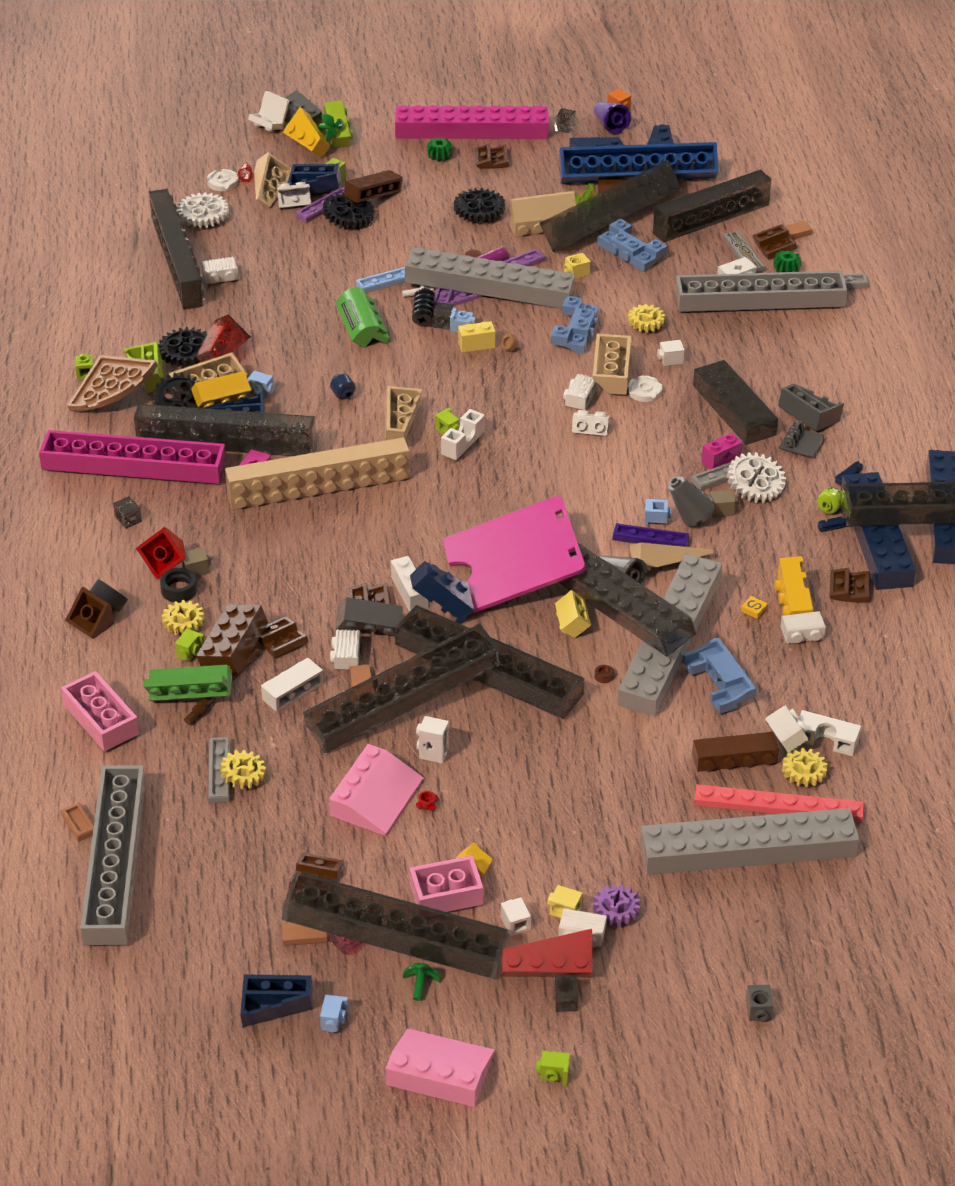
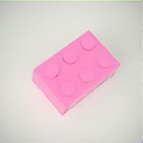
M473 855L410 868V886L420 917L483 905V885Z

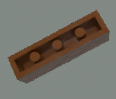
M391 170L351 179L345 183L343 196L359 203L401 192L403 177Z
M774 732L693 740L692 755L697 772L775 764L778 763L779 747Z

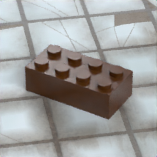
M227 604L196 655L200 666L228 665L232 670V674H239L269 623L262 605Z

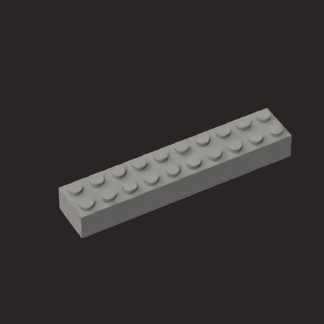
M412 247L405 265L404 282L562 308L566 296H572L575 274Z
M842 271L676 275L675 294L679 312L845 307L847 287Z
M685 554L618 689V706L656 716L683 660V654L687 652L721 581L722 563Z
M144 765L102 766L80 927L83 945L128 944L146 785Z
M850 808L644 825L641 826L640 845L646 874L650 875L857 857L859 837Z

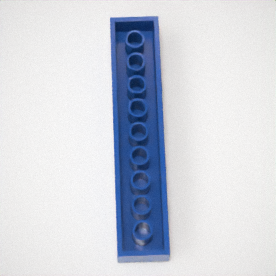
M717 142L560 147V184L598 183V179L630 181L716 179L719 173Z

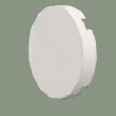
M222 169L221 172L216 170L208 175L207 183L215 191H229L237 187L238 177L231 170Z
M638 376V379L634 380L633 378L628 383V394L631 398L640 402L654 401L662 394V384L654 377Z

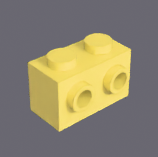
M492 322L458 326V343L461 351L469 352L495 348V329Z
M569 591L555 603L556 615L560 623L559 627L564 634H568L575 639L591 626L585 599L574 591Z

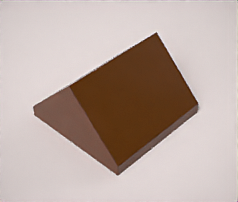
M82 586L65 621L94 639L114 624L110 603Z

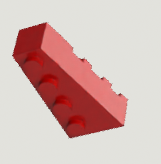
M592 928L506 948L502 951V977L591 978Z

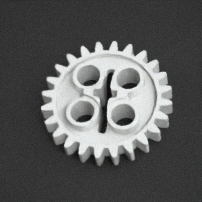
M205 192L203 195L198 193L196 196L192 194V197L186 196V199H181L177 206L179 221L182 220L183 224L187 223V226L193 224V227L199 225V228L204 225L208 228V225L214 226V223L220 224V221H224V218H227V214H229L227 200H223V197H218V194L213 196V193L207 195Z
M748 452L747 457L743 453L740 458L736 456L735 460L731 461L726 478H729L727 483L732 484L731 489H736L735 494L741 493L742 499L746 496L749 502L751 499H754L755 503L759 499L763 503H765L766 499L770 502L772 498L777 499L785 487L786 477H784L785 472L781 471L782 466H776L777 461L771 462V457L765 459L764 454L759 457L757 452H755L754 456L750 452Z

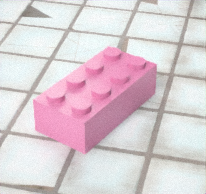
M96 671L61 687L63 705L104 752L139 735L137 716Z

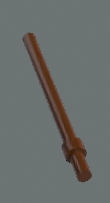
M258 648L252 650L239 674H232V682L261 653ZM217 697L204 698L201 702H198L192 708V712L184 719L185 723L190 725L198 716H202L206 712V708Z

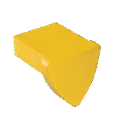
M473 842L456 859L473 855L479 876L481 877L486 873L493 859Z

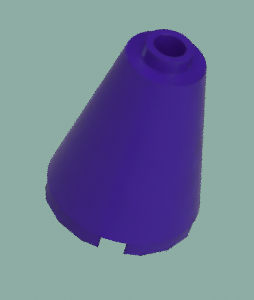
M598 102L594 106V114L608 132L620 134L623 132L622 130L629 126L631 112L627 106L610 102Z

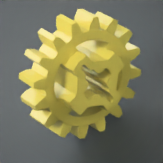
M647 304L644 306L638 305V308L633 307L632 310H629L628 322L630 326H633V329L638 328L640 332L642 330L654 332L655 328L660 329V326L664 325L665 314H663V310L659 311V307L653 308L654 305L650 307Z
M182 600L181 603L175 601L174 606L168 605V609L163 610L162 621L164 628H168V632L174 631V635H177L179 632L183 634L186 629L199 631V626H203V621H205L203 608H199L198 603L193 605L192 601L185 603V600Z
M801 748L800 752L794 749L793 754L788 752L787 757L783 758L782 772H785V778L790 777V783L796 781L797 786H800L801 783L805 787H808L809 783L816 786L817 781L822 783L823 777L826 778L828 764L825 763V757L819 758V752L814 754L812 749H809L808 752L804 748Z
M234 750V755L228 753L227 758L223 757L220 767L221 777L226 778V783L232 782V787L240 785L241 789L244 786L251 789L252 784L258 786L259 781H263L266 767H264L265 762L260 761L259 755L254 757L252 751L246 754L245 750L242 753Z

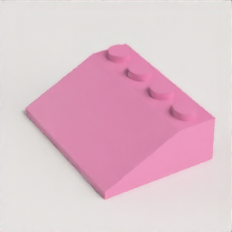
M367 744L329 798L330 816L387 836L423 782L424 777L387 750Z
M407 1028L393 1049L386 1066V1085L475 1107L495 1050Z

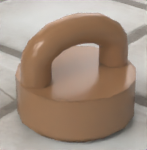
M507 334L503 337L501 346L504 350L511 352L515 348H520L516 336Z

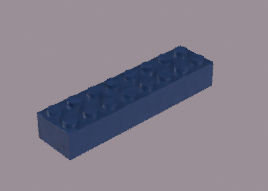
M929 450L926 475L932 563L955 564V451Z
M879 472L843 475L841 492L844 496V503L848 514L853 518V528L875 589L913 587L916 569Z

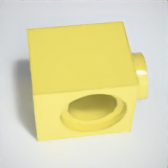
M584 253L565 257L564 272L575 274L574 279L590 275V260Z
M558 885L555 892H551L548 897L547 905H550V915L561 918L563 908L580 911L582 907V892Z

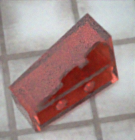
M227 314L214 321L196 357L201 362L232 353L250 339L251 336Z

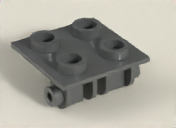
M801 420L795 421L779 448L813 458L825 436L803 430V422Z

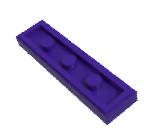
M616 523L612 540L687 547L689 534Z

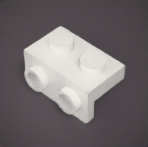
M298 182L296 185L290 186L289 183L277 187L279 209L308 206L311 204L309 184Z
M578 410V412L573 414L572 432L606 436L610 415L600 411L595 412V414H589L587 410Z

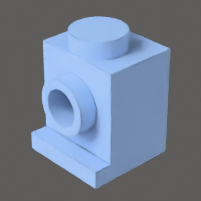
M453 308L450 316V331L458 332V326L475 324L476 317H473L472 312L456 311V308Z
M254 371L247 379L251 388L248 395L252 393L258 395L259 392L263 391V397H268L274 392L275 384H273V376Z
M646 499L644 525H648V523L667 524V519H671V508H668V500Z
M325 995L320 1015L321 1030L331 1033L339 1032L341 1023L345 1024L346 1015H348V997Z

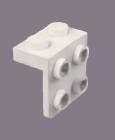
M265 91L259 114H249L248 120L253 121L256 126H264L267 131L282 130L289 100L270 91Z

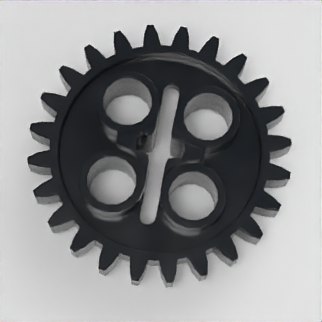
M474 188L473 191L468 189V192L463 191V194L459 193L458 197H455L454 200L456 215H459V218L464 217V220L470 219V222L473 220L476 223L479 221L484 223L485 220L491 222V219L496 220V217H501L505 210V199H503V196H500V193H495V190L490 192L489 189L483 190V188L480 190Z
M344 192L341 195L338 193L335 196L330 195V198L327 197L324 200L323 215H325V219H329L330 223L335 222V226L340 224L341 228L346 226L349 229L352 226L355 229L356 226L359 228L362 225L367 226V223L370 224L371 220H373L375 210L374 206L371 205L372 202L363 201L356 203L343 196Z
M188 327L185 330L179 328V331L173 329V333L167 332V336H162V340H159L158 344L162 360L166 359V363L171 362L172 366L177 363L178 367L182 364L187 367L188 364L192 366L194 363H201L200 361H206V358H211V354L214 353V341L211 338V334H207V331L201 332V329L196 331L195 327L191 330Z
M174 372L173 377L167 374L166 380L161 378V383L156 384L157 389L153 390L155 395H152L151 400L155 401L152 407H157L155 413H161L159 419L165 418V424L170 421L171 427L176 423L178 428L181 427V424H184L185 428H187L189 423L194 426L195 420L200 422L201 417H205V412L208 409L189 405V402L196 404L191 388L196 383L197 377L190 379V374L184 377L183 372H181L180 376H177L176 372ZM180 387H186L188 391H182ZM165 394H170L173 398H167ZM173 409H179L181 413H175Z

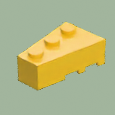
M299 107L283 133L322 159L330 144L318 129L311 115Z
M245 371L196 382L191 390L197 407L208 409L212 405L231 400L232 403L240 401L242 397L250 393L251 388Z
M802 556L779 559L777 580L774 581V588L779 593L778 601L783 606V616L813 612L809 588L805 587L803 579H806V572L801 571Z

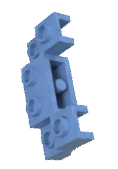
M622 219L610 224L609 231L598 236L597 245L643 272L649 270L658 259L667 255V245L657 239L646 244L630 235L632 234V225Z
M566 296L562 305V314L573 316L568 327L554 326L551 334V344L565 346L575 353L584 354L589 339L593 338L594 328L597 327L599 306L582 304L583 298Z
M719 637L709 640L705 645L696 650L683 654L682 663L691 675L706 671L719 690L711 692L710 702L719 714L737 709V703L755 697V686L747 677L746 671L741 669L737 659L730 654Z

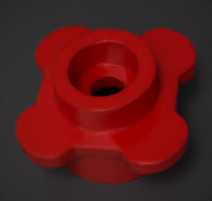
M423 791L418 795L419 801L416 803L418 809L423 808L429 811L436 809L435 804L439 800L437 795L431 791Z

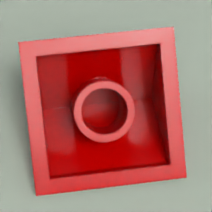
M163 527L136 547V550L156 580L166 571L171 570L186 559L183 540L166 527Z

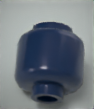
M337 374L330 382L332 392L339 399H348L355 392V383L347 374Z

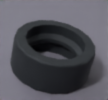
M173 568L166 571L160 579L162 596L170 602L177 601L180 603L182 600L188 601L197 592L196 576L188 569ZM175 582L188 583L183 588L175 589L169 587V585Z
M97 579L90 589L93 594L110 603L111 608L118 612L121 611L128 601L125 596L100 579Z

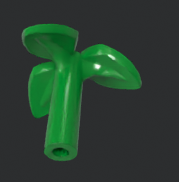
M322 114L321 117L324 123L319 124V129H329L326 133V140L330 141L337 135L336 128L341 130L344 127V122L342 119H337L334 123V118L331 115Z
M425 963L409 965L403 972V978L416 975L413 1000L415 1001L422 1000L426 976L439 983L441 982V976L438 971Z

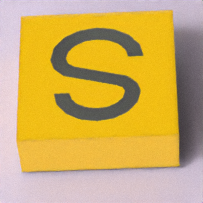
M750 596L741 606V612L758 619L767 609L768 603Z

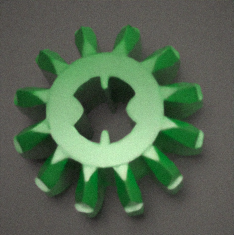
M442 137L440 139L435 138V140L431 139L427 143V154L431 160L444 161V159L448 160L452 156L453 148L448 139H442Z
M788 250L776 253L773 260L776 272H799L802 263L798 253H794V251L789 252Z

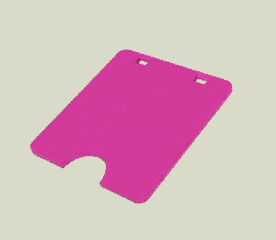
M560 496L549 498L448 536L443 541L450 566L462 564L472 568V574L467 581L474 611L471 614L578 575L586 569L565 504ZM563 513L564 517L557 519L556 515ZM576 551L577 555L570 557L569 553Z

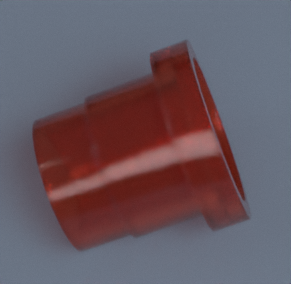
M248 164L242 165L237 173L238 179L242 182L251 181L253 178L252 167ZM247 170L249 173L245 174L242 171Z

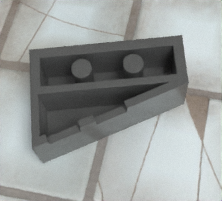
M298 90L285 97L289 100L285 122L289 123L296 111L301 107L311 115L319 129V124L323 123L321 117L322 111Z
M791 384L782 388L778 406L786 413L797 418V420H801L812 430L818 431L840 422L844 403L838 402V404L828 401L829 397L823 396L821 398L813 395L814 391L797 384Z

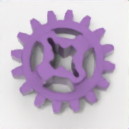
M612 884L611 888L604 886L603 891L598 890L597 896H594L593 911L596 914L606 915L610 926L617 923L621 927L622 922L629 925L630 919L635 921L636 915L640 912V899H637L636 892L631 893L630 887L625 890L623 884L619 888H616L615 884Z

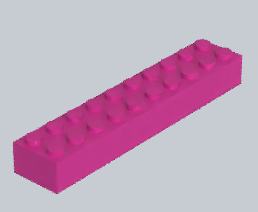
M396 106L395 138L548 139V107Z
M56 430L47 431L39 451L42 470L211 484L220 483L226 464L225 444Z

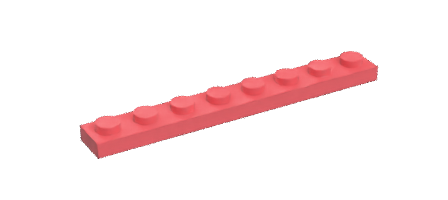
M696 784L694 805L773 814L850 808L854 822L862 823L863 802Z

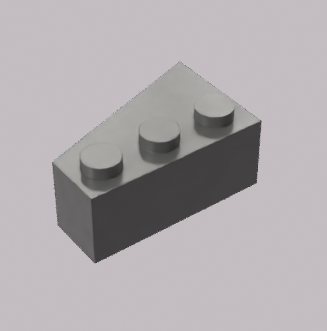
M346 597L337 608L335 630H359L394 635L401 629L403 606Z

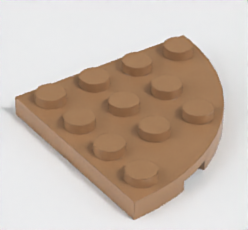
M100 355L67 407L70 411H85L120 401L142 385L153 374L158 364L156 360Z

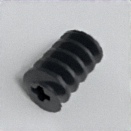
M422 288L414 294L412 321L418 326L427 327L433 322L435 293L432 290Z

